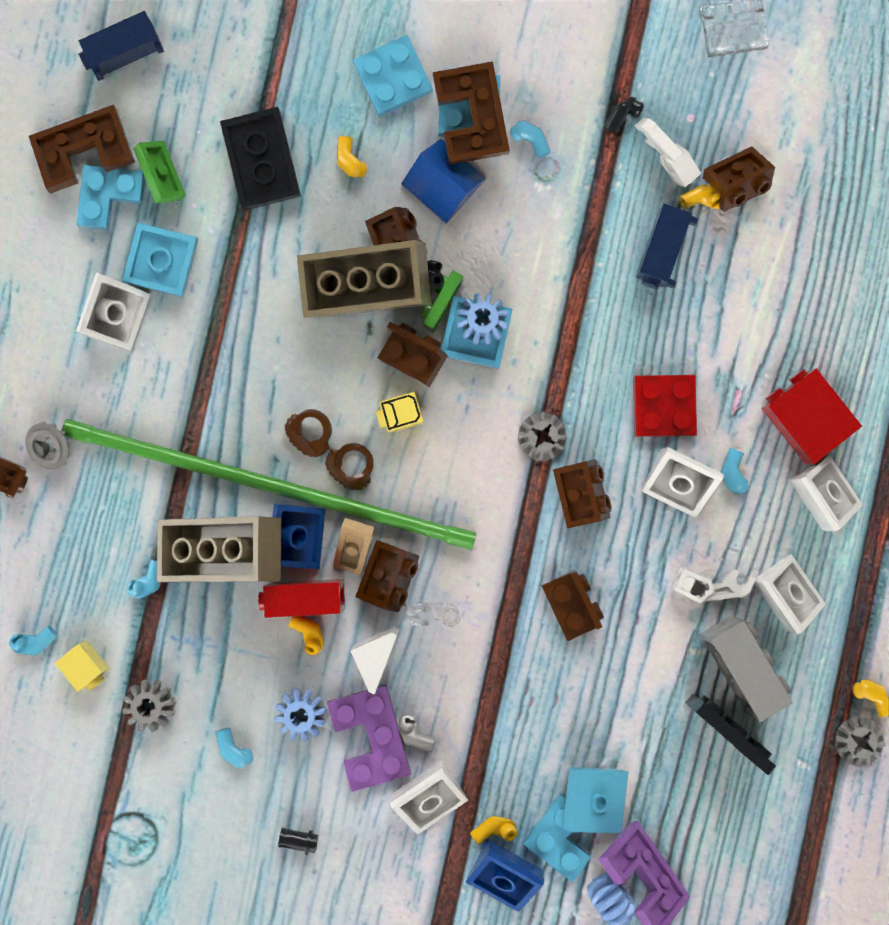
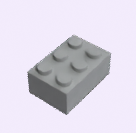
M729 616L699 634L747 714L762 722L793 703L788 695L792 692L790 686L782 676L778 677L772 667L776 665L775 661L767 649L762 650L758 645L756 639L759 638V635L751 622L746 623L743 619Z

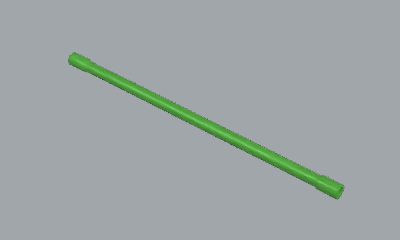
M66 419L61 431H65L64 437L94 443L439 539L447 544L472 550L476 538V532L454 526H445L100 430L92 425Z

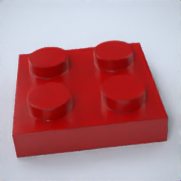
M643 375L633 377L634 437L697 435L696 375Z

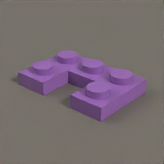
M387 685L377 687L375 694L365 690L327 702L335 732L365 724L372 752L345 759L343 762L352 792L411 775Z
M638 820L629 823L598 859L615 885L625 883L634 871L643 882L649 894L634 911L642 925H669L690 898Z

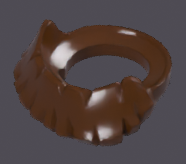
M307 409L298 415L292 414L287 419L285 424L286 435L290 443H293L292 445L298 451H302L304 455L310 457H319L330 449L328 441L332 435V426L324 413L315 409ZM313 417L321 422L323 434L320 439L310 442L302 436L301 426L305 418Z
M349 443L338 450H330V453L326 456L325 465L329 474L334 477V480L339 481V484H343L345 488L348 487L351 490L356 489L358 491L362 490L363 487L366 488L367 484L371 482L370 474L373 469V457L370 451L358 443ZM349 451H359L366 458V467L361 473L348 476L341 470L342 458Z

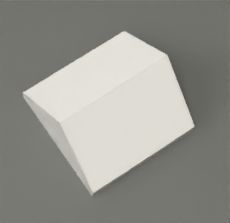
M96 273L76 331L87 337L131 351L150 294Z
M667 447L660 450L641 492L696 518L722 481L724 474Z
M830 455L790 479V482L822 531H837L841 529L863 506Z
M792 554L755 578V586L786 631L795 634L802 633L826 605Z
M398 628L388 629L355 644L351 649L368 692L375 694L398 635Z
M441 760L392 793L390 805L418 835L467 802L468 799Z

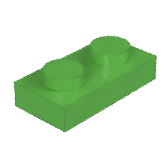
M164 140L138 143L133 149L155 203L182 200L186 194Z
M452 270L449 277L443 275V285L435 290L439 293L438 297L432 305H426L421 314V318L425 319L423 321V328L432 333L435 332L452 302L453 295H456L463 282V275Z

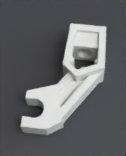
M643 118L634 125L638 131H642L645 134L646 138L644 141L646 144L655 148L662 155L660 156V163L675 185L686 187L702 174L689 152L677 143L674 144L650 118Z
M680 568L671 589L701 604L703 602L736 597L741 599L750 593L756 579L747 576L745 582L739 585L736 578L740 571L732 569L720 582L712 583L710 579ZM695 580H699V583L705 584L706 587L699 595L690 593Z

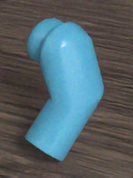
M525 120L518 121L516 125L511 127L510 135L513 140L521 141L525 139L531 142L538 159L551 153L543 131L539 127Z
M729 448L720 473L724 474L723 481L731 492L743 494L749 487V482L739 470L744 453Z
M150 559L147 575L137 580H132L127 584L126 590L128 595L140 599L159 589L161 582H157V560Z
M46 626L37 636L14 634L10 638L9 645L18 654L38 655L58 637V633L52 627Z
M224 728L215 732L220 754L224 760L236 768H244L245 765L252 763V751L249 748L241 750L234 745L230 728Z

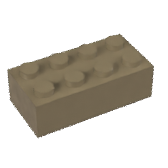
M411 240L297 255L303 318H323L432 305L426 244L424 242Z
M254 516L158 520L157 582L281 581V518Z

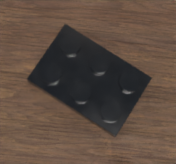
M279 107L220 121L243 211L302 197Z
M694 694L687 699L685 703L754 765L767 775L774 770L776 765L769 760L772 753L751 736L746 739L745 737L748 735V732L729 716L723 719L721 716L725 712L711 699H708L705 695L700 699Z

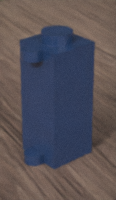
M145 10L78 40L83 50L78 53L86 70H93L98 81L103 80L104 75L158 51L159 54L165 52Z
M665 203L659 209L635 278L642 280L641 284L653 289H658L659 286L675 288L677 282L670 279L688 226H697L699 220L692 216L693 213Z

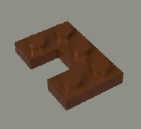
M493 61L433 72L438 106L468 100L473 127L444 132L449 165L509 154L510 149Z
M114 104L29 136L45 188L50 194L78 184L70 159L73 155L96 147L106 172L135 162L119 113Z

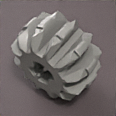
M148 679L141 681V687L136 684L130 687L132 695L124 696L123 700L131 706L124 708L122 713L132 714L133 717L128 720V724L132 725L138 721V731L140 732L144 731L147 725L151 732H155L158 730V724L162 727L169 724L167 717L175 715L176 711L168 706L174 704L176 698L166 697L171 688L168 686L161 691L160 680L154 681L151 686ZM149 699V703L154 702L155 708L151 712H149L150 708L146 710L144 707V703Z

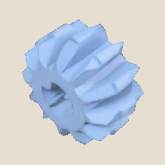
M475 293V304L469 299H465L463 304L468 310L458 309L457 311L459 317L465 318L457 322V328L468 327L462 334V337L467 339L473 333L475 335L473 338L474 345H478L480 337H484L486 346L490 345V334L495 339L500 340L502 335L498 329L506 330L508 327V323L500 320L508 317V311L502 310L497 312L503 302L497 300L493 305L490 304L492 300V294L490 293L486 295L485 302H481L480 294ZM478 313H481V316H483V313L489 315L487 326H484V323L481 326L476 324Z
M299 688L294 689V699L291 695L285 693L282 696L285 704L278 703L275 707L277 711L283 713L274 718L275 722H285L279 732L283 734L290 729L292 732L289 739L292 741L296 738L297 733H300L303 742L307 741L308 731L316 737L319 734L316 725L324 726L326 724V720L319 716L326 714L327 708L316 707L322 701V697L318 696L312 701L310 699L312 690L310 689L306 691L304 697H302ZM300 708L306 710L304 715H308V718L305 717L302 721H298L296 719L298 715L293 714V712H297Z
M607 872L595 877L592 880L593 882L587 885V892L597 912L608 925H626L632 920L631 918L636 915L634 911L637 908L627 888L623 884L615 885Z

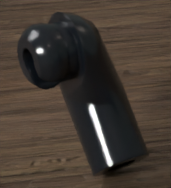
M629 97L614 107L603 128L617 134L628 114L635 118L639 117L644 109V104L637 101L636 97Z
M428 260L430 286L439 288L444 283V276L441 274L443 264L434 260Z

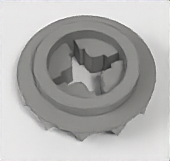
M540 412L532 414L524 420L519 429L518 440L521 449L527 456L535 460L546 461L555 458L562 452L566 444L567 434L565 425L557 416ZM548 425L551 426L548 437L551 438L554 444L544 441L536 448L535 445L538 437L531 429L542 431Z
M45 421L38 423L28 430L25 438L28 454L36 464L45 469H58L62 467L72 455L69 451L71 442L66 441L64 437L65 431H59L56 423L47 424ZM48 439L51 440V446L55 447L51 451L49 450V445L45 442Z
M850 718L843 722L836 732V750L840 757L851 765L857 767L872 765V762L877 758H881L883 747L886 746L883 737L884 732L876 722L868 718ZM853 734L861 738L866 735L865 742L870 748L864 749L859 747L856 750L857 743L851 735Z

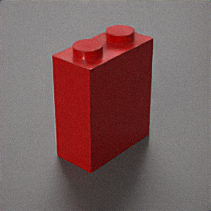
M817 368L808 372L805 369L799 371L789 379L792 384L784 391L781 388L776 389L765 398L768 403L761 408L805 465L817 463L862 427Z
M344 579L269 583L264 585L263 592L258 594L259 610H264V618L341 614L345 610Z

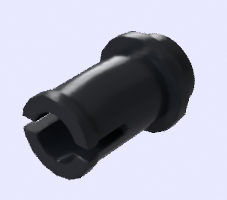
M282 827L278 848L304 851L305 855H309V853L315 854L319 835L313 834V830H309V833Z

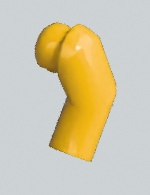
M348 136L338 137L337 165L349 177H364L367 173V165L364 161H359L352 154L353 138Z
M702 184L680 195L679 200L684 209H688L698 203L713 209H720L721 195L711 186Z
M292 616L288 627L303 633L305 641L304 650L307 654L317 655L324 647L321 627L316 622L303 616Z
M868 679L861 680V683L857 682L853 685L852 690L856 698H866L873 701L879 717L889 715V698L882 685Z
M491 816L471 831L470 834L477 844L480 845L492 835L503 837L505 841H512L517 837L518 831L516 824L512 820Z

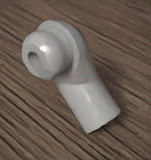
M405 714L401 716L397 721V728L404 744L432 752L435 737L420 733L416 720L412 715Z

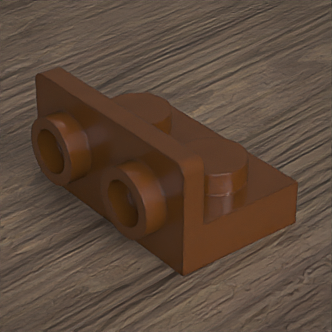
M751 146L705 168L703 179L721 195L719 208L726 212L769 191L772 186L775 166Z
M393 207L365 221L373 245L411 240L421 241L416 231V219L408 208Z
M389 322L387 328L392 333L377 358L381 362L430 387L448 357L440 349L442 344L428 335L424 339L417 336V330L401 322L400 326Z
M596 459L553 469L567 529L610 518L612 510L611 501L604 492L602 483L604 482V472Z
M376 540L355 597L384 610L399 612L407 600V590L411 579L417 573L419 555Z
M572 570L541 585L567 641L593 629L598 630L602 628L600 620L604 618V615L598 603H591L587 592L591 591V588L584 574L578 575L577 571Z

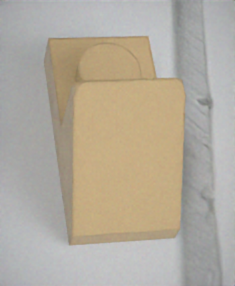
M345 518L341 527L332 567L361 575L374 537L375 527Z

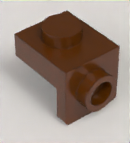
M0 456V491L13 499L16 492L21 493L27 483L26 470L23 466Z

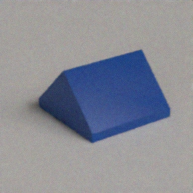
M440 139L420 153L401 185L447 224L482 185L486 177L468 162L449 165L446 144Z
M274 504L273 517L281 518V567L320 569L326 509Z
M488 839L465 882L519 912L542 888L545 880L541 868Z

